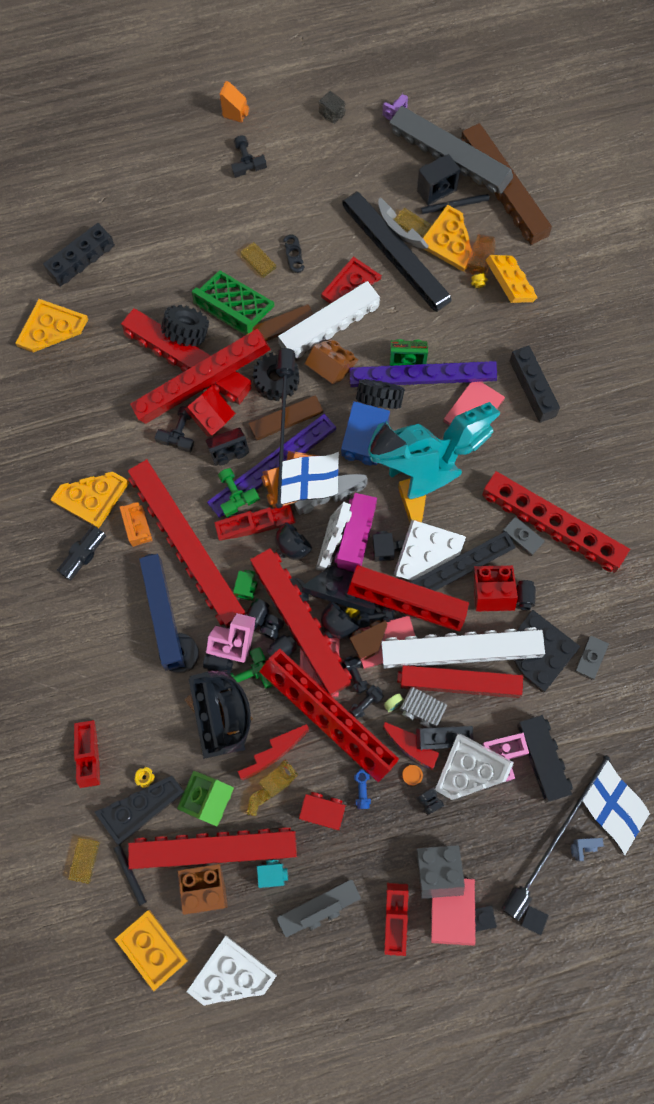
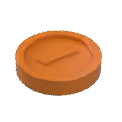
M409 765L403 770L402 777L406 784L415 786L421 782L423 773L418 766Z

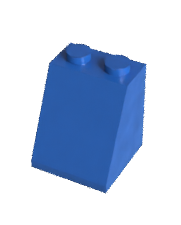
M354 401L341 448V456L350 461H362L365 465H377V463L370 460L368 447L378 424L386 421L389 423L390 411Z

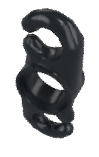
M292 234L287 235L283 242H285L284 246L286 248L289 268L294 273H300L304 270V265H301L300 268L293 267L296 263L303 264L298 237ZM289 239H293V240H294V243H292V244H288V243H286V242H287ZM291 251H297L299 253L295 257L289 255Z

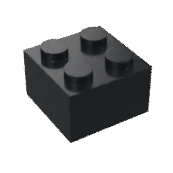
M449 154L439 157L434 162L426 164L419 169L417 192L427 206L457 191L460 168Z

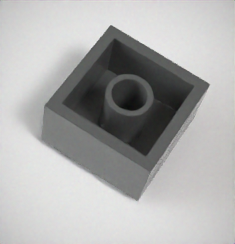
M459 845L418 848L417 866L421 899L464 895L465 883Z

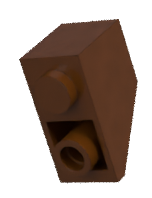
M376 621L370 625L369 629L365 631L360 629L352 634L353 637L350 638V642L360 662L379 653L387 629L386 621Z

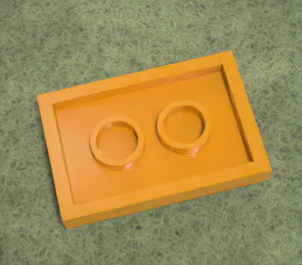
M489 255L487 257V264L511 303L534 302L538 298L534 288L527 281L525 273L521 271L517 260L513 256Z
M150 910L145 912L115 938L116 942L153 991L188 962V959Z

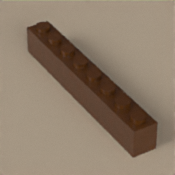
M480 123L462 131V141L512 170ZM512 170L513 179L502 194L495 191V196L504 205L506 213L510 214L513 218L515 226L519 227L524 239L528 240L530 245H533L549 237L552 226Z

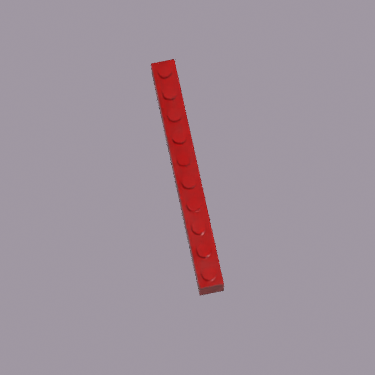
M147 459L128 470L131 476L128 480L133 488L137 486L140 490L137 494L142 502L147 501L149 505L147 510L152 518L156 516L159 520L156 524L161 532L166 531L168 534L166 540L171 548L175 546L178 550L175 554L180 562L185 561L188 567L185 570L190 578L195 577L198 583L195 586L200 594H206L207 599L205 601L211 610L214 608L218 613L215 617L221 626L225 624L227 629L230 628L231 622L237 613L246 615L244 609Z

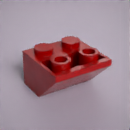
M513 565L474 566L476 612L515 611L518 596Z

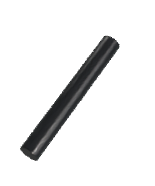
M121 845L113 848L139 906L147 903L132 869H129V862Z

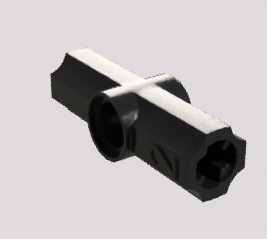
M92 525L84 537L71 546L68 557L59 566L57 571L71 581L82 566L87 565L93 559L94 551L105 539L106 535Z

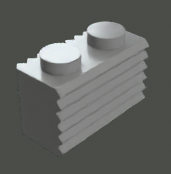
M411 687L400 711L403 712L402 715L410 720L416 718L421 721L420 725L423 727L432 728L437 727L447 704Z

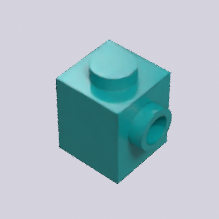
M278 860L266 861V865L257 866L258 888L284 886L285 881H288V869L284 868L283 864H279Z

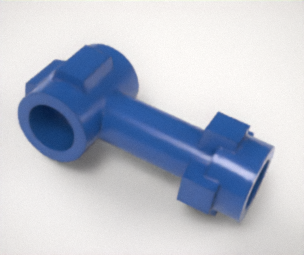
M364 769L359 770L354 775V781L358 782L359 799L355 800L357 809H370L371 799H367L366 782L370 780V777Z

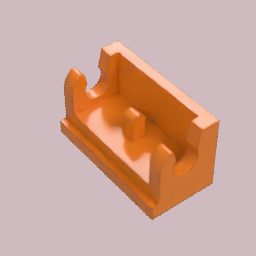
M139 503L120 506L131 545L134 547L153 541L143 506H139Z

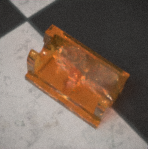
M477 235L467 262L472 275L475 270L479 271V274L487 275L489 265L486 259L489 255H494L496 249L495 237Z

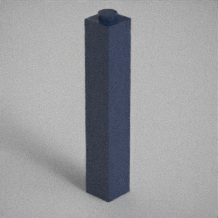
M148 554L143 558H139L161 664L165 671L185 666L162 560L159 554Z

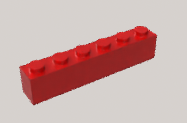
M359 565L356 566L347 593L459 632L466 620L469 602Z

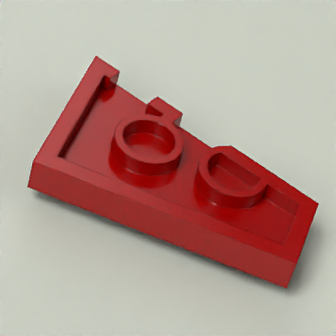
M353 256L321 293V298L331 304L367 281L370 285L376 283L381 279L382 275Z

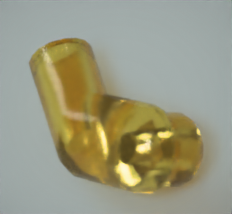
M261 789L250 796L247 815L257 816L259 805L269 801L271 798L269 791Z

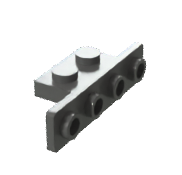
M349 880L279 916L277 920L285 937L307 927L311 931L321 925V920L328 917L330 921L340 916V910L360 900L361 897L353 880Z

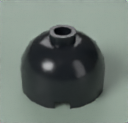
M288 522L282 525L276 533L275 543L278 547L276 551L282 558L287 556L289 559L298 560L306 556L312 550V546L303 534L300 535L297 532L298 529Z
M330 602L322 612L321 622L325 627L323 632L331 639L334 636L338 639H347L360 627L353 618L349 617L334 602Z

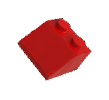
M213 385L184 408L207 437L216 433L236 414Z

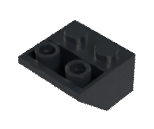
M240 427L205 440L215 466L225 465L235 458L241 459L249 453L246 437Z

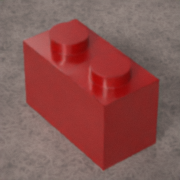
M311 792V795L306 794L299 819L339 831L346 805H342L343 801L332 797L328 801L322 799L323 795Z

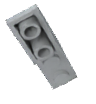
M361 474L338 476V494L332 496L335 503L339 500H346L355 491H362L367 485V476ZM330 497L299 500L295 503V509L299 515L307 514L316 505L327 503Z

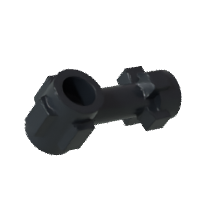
M383 608V612H377L373 615L360 611L356 620L360 627L366 628L369 626L370 621L384 620L391 622V620H394L393 609Z
M357 656L345 658L341 665L343 669L347 668L355 682L352 686L353 690H356L357 694L368 690L367 681H362L357 669L361 667L359 658Z
M373 684L365 692L368 696L359 705L354 703L351 706L350 713L356 719L362 718L365 715L363 711L372 702L377 704L384 697L383 691Z

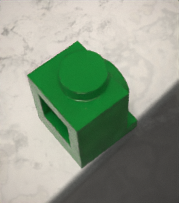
M244 570V572H238L233 591L236 598L254 602L252 592L256 591L258 583L255 580L256 573L254 571Z

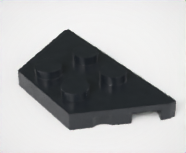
M331 566L302 587L303 593L372 615L375 611L374 603L347 594L354 572Z

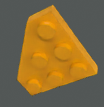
M447 205L423 237L429 246L424 250L464 272L473 260L474 254L469 243L470 239L467 228H465L463 213Z
M38 299L15 344L17 347L31 352L39 351L81 334L88 321L87 315Z
M112 471L102 476L81 479L79 482L61 484L50 500L52 503L99 529L128 486L129 481Z

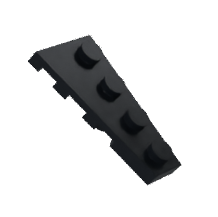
M170 776L94 813L117 845H121L183 795L185 791L176 779Z

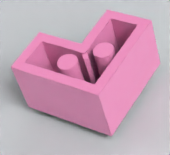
M237 613L231 622L230 629L215 626L208 637L206 653L244 663L250 652L256 618Z
M524 733L482 744V746L508 760L529 754ZM512 767L505 782L515 779Z

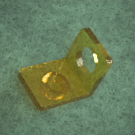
M285 759L277 769L260 780L259 784L268 796L273 798L290 785L298 774ZM284 767L289 770L291 776L285 772Z

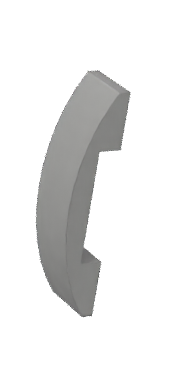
M381 197L378 199L383 218L403 241L418 248L427 249L429 247L413 228L406 233L393 220L397 216L393 209Z

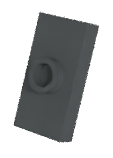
M514 517L502 531H507L511 540L531 556L545 542L517 517Z
M590 636L575 672L594 680L609 643Z

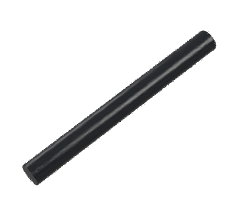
M489 194L421 207V214L442 211L447 205L456 208L489 201Z

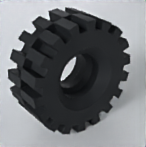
M172 305L165 310L161 329L162 333H165V337H170V340L173 342L177 341V344L181 345V343H184L185 346H189V344L196 346V344L200 345L204 342L209 327V320H207L206 315L202 316L203 313L201 311L197 312L195 308L190 309L186 305L185 307H182V305H178V307Z
M270 352L269 357L266 354L263 355V360L258 359L257 365L254 366V383L258 393L261 392L262 397L268 396V400L272 401L275 398L276 401H280L283 391V378L278 381H273L269 378L270 373L276 371L277 355H273V352ZM295 363L294 375L287 378L286 399L288 394L292 396L294 394L293 390L296 391L298 389L300 380L297 363Z
M361 379L358 383L356 400L367 405H373L374 407L398 409L402 406L405 389L388 382Z

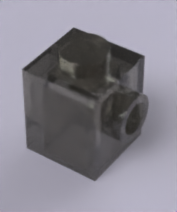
M329 91L319 100V113L326 120L334 124L337 120L342 119L345 114V101Z

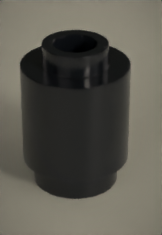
M521 580L516 586L518 596L516 606H519L521 610H531V607L535 606L536 587L533 581Z
M255 599L246 613V616L256 618L254 629L263 625L269 613L268 608L270 605L260 599Z
M282 635L270 645L267 652L272 656L281 649L289 656L296 650L294 647L296 642L290 635L288 637Z
M206 653L203 669H207V671H232L233 660Z

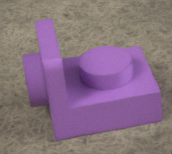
M402 94L398 100L394 101L393 105L384 102L383 116L391 120L401 105L407 108L408 97Z

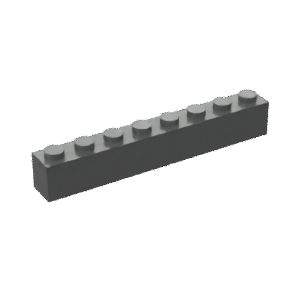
M402 105L389 122L392 132L396 136H403L408 143L418 145L419 149L423 152H430L435 159L449 154L460 168L462 175L472 177L477 184H484L493 193L496 191L502 194L513 179L512 170Z

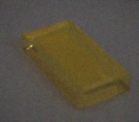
M403 208L394 219L402 229L409 232L413 228L422 238L432 226V224L406 208Z
M255 242L241 251V256L263 278L277 268L276 264Z
M78 838L68 880L90 884L100 844L99 841Z

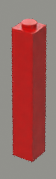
M403 665L402 671H398L397 683H401V689L414 687L417 690L509 698H520L523 695V675Z

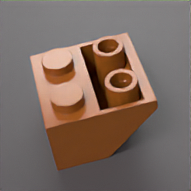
M330 339L314 345L305 364L326 380L335 384L347 375L350 368L354 367L359 359L354 357L351 351L340 347L337 341Z
M220 864L178 871L183 915L228 907L225 882Z

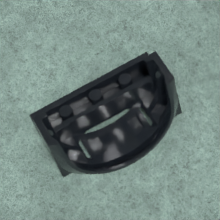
M230 670L208 671L189 676L203 759L245 750L244 744L247 740L251 724L250 705L244 690L231 676ZM231 689V691L220 693L222 690ZM218 698H219V700H220V702H221V705H222V708H223V712H224V717H225V730H224L223 724H222V718H221V713H220ZM239 731L238 733H234V734H230V735L227 734V733H230V732Z

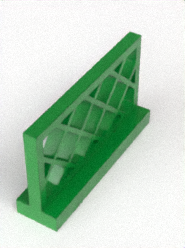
M221 270L200 289L196 287L192 291L193 303L244 335L252 332V328L275 306V302ZM222 278L227 283L216 284V281ZM238 287L240 291L230 292L229 288ZM227 288L228 292L217 293V289ZM215 289V294L205 293L207 290ZM251 295L254 299L243 300V296ZM241 296L240 301H231L230 297ZM228 297L229 302L218 301V298ZM264 303L267 305L265 308H257V304ZM255 304V309H244V305ZM242 306L243 310L235 311L231 307ZM256 314V317L250 320L245 315Z

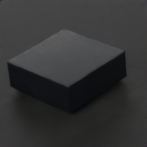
M528 906L520 926L542 935L549 915Z

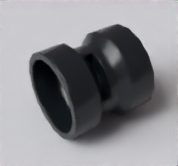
M267 614L265 618L266 623L264 626H261L259 633L276 641L279 636L278 631L283 628L285 622L273 615Z
M435 788L417 797L419 803L425 807L424 811L427 816L445 806L442 800L438 799Z

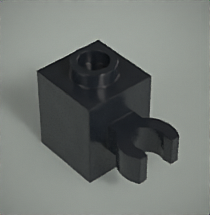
M387 531L373 534L375 562L394 560V551L401 552L405 540L393 542L392 533Z

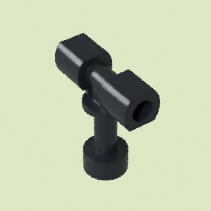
M240 135L234 139L236 149L240 150L242 154L240 162L231 164L235 178L246 175V171L253 168L256 171L267 168L264 154L256 157L248 154L247 147L249 143L246 136Z
M180 406L177 413L180 418L176 428L171 429L170 432L158 429L155 441L167 446L171 443L177 445L178 449L191 453L194 440L184 437L185 434L182 432L186 420H191V416L185 411L184 406Z

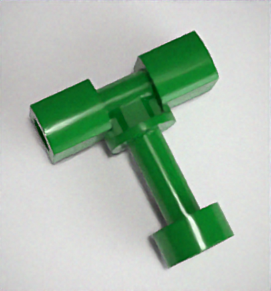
M231 468L224 469L218 474L220 481L226 483L231 492L230 500L220 505L226 517L238 512L237 508L245 504L250 506L260 500L255 488L246 492L238 491L233 481L235 475Z
M261 647L249 652L253 664L250 665L251 669L235 676L233 673H230L238 683L255 676L256 679H261L265 689L274 686L259 672L264 666V662H266Z

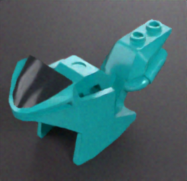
M488 402L457 415L444 432L443 440L434 436L427 428L420 424L406 426L395 431L391 429L387 421L378 424L368 447L370 460L374 463L390 467L389 476L391 478L400 472L411 476L407 494L409 499L424 496L445 486L461 475L462 470L458 469L455 465L458 455H466L472 451L475 452L492 436L493 428L490 424L500 415V411Z

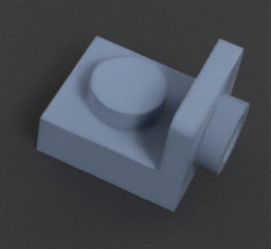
M603 838L573 840L574 844H571V853L576 861H584L583 848H585V852L598 851L597 847H604Z

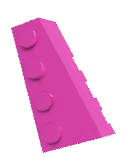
M355 493L354 498L349 500V504H351L349 510L352 514L349 522H346L344 526L345 531L339 544L341 546L335 556L337 567L350 572H354L357 565L362 566L377 505V497Z

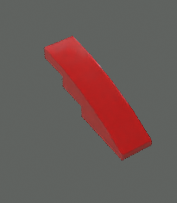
M288 504L282 506V508L271 509L269 507L253 513L248 511L214 523L218 539L221 541L277 529L286 522L294 524L296 521L292 507Z
M303 725L271 739L270 743L273 748L254 755L256 764L238 771L240 779L243 781L263 771L282 758L309 731L308 725Z

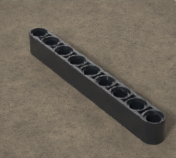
M358 191L342 200L345 211L433 311L438 312L452 302L448 291Z

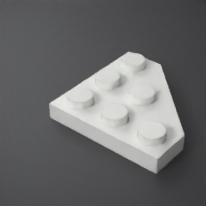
M343 502L330 516L316 570L323 572L327 567H330L335 547L341 542L343 528L351 518L352 512L349 511L351 504Z
M411 520L394 575L412 581L459 556L466 537Z
M457 734L435 790L451 800L458 799L505 782L514 762L462 734Z
M225 936L187 993L203 1005L264 995L277 974L228 936Z

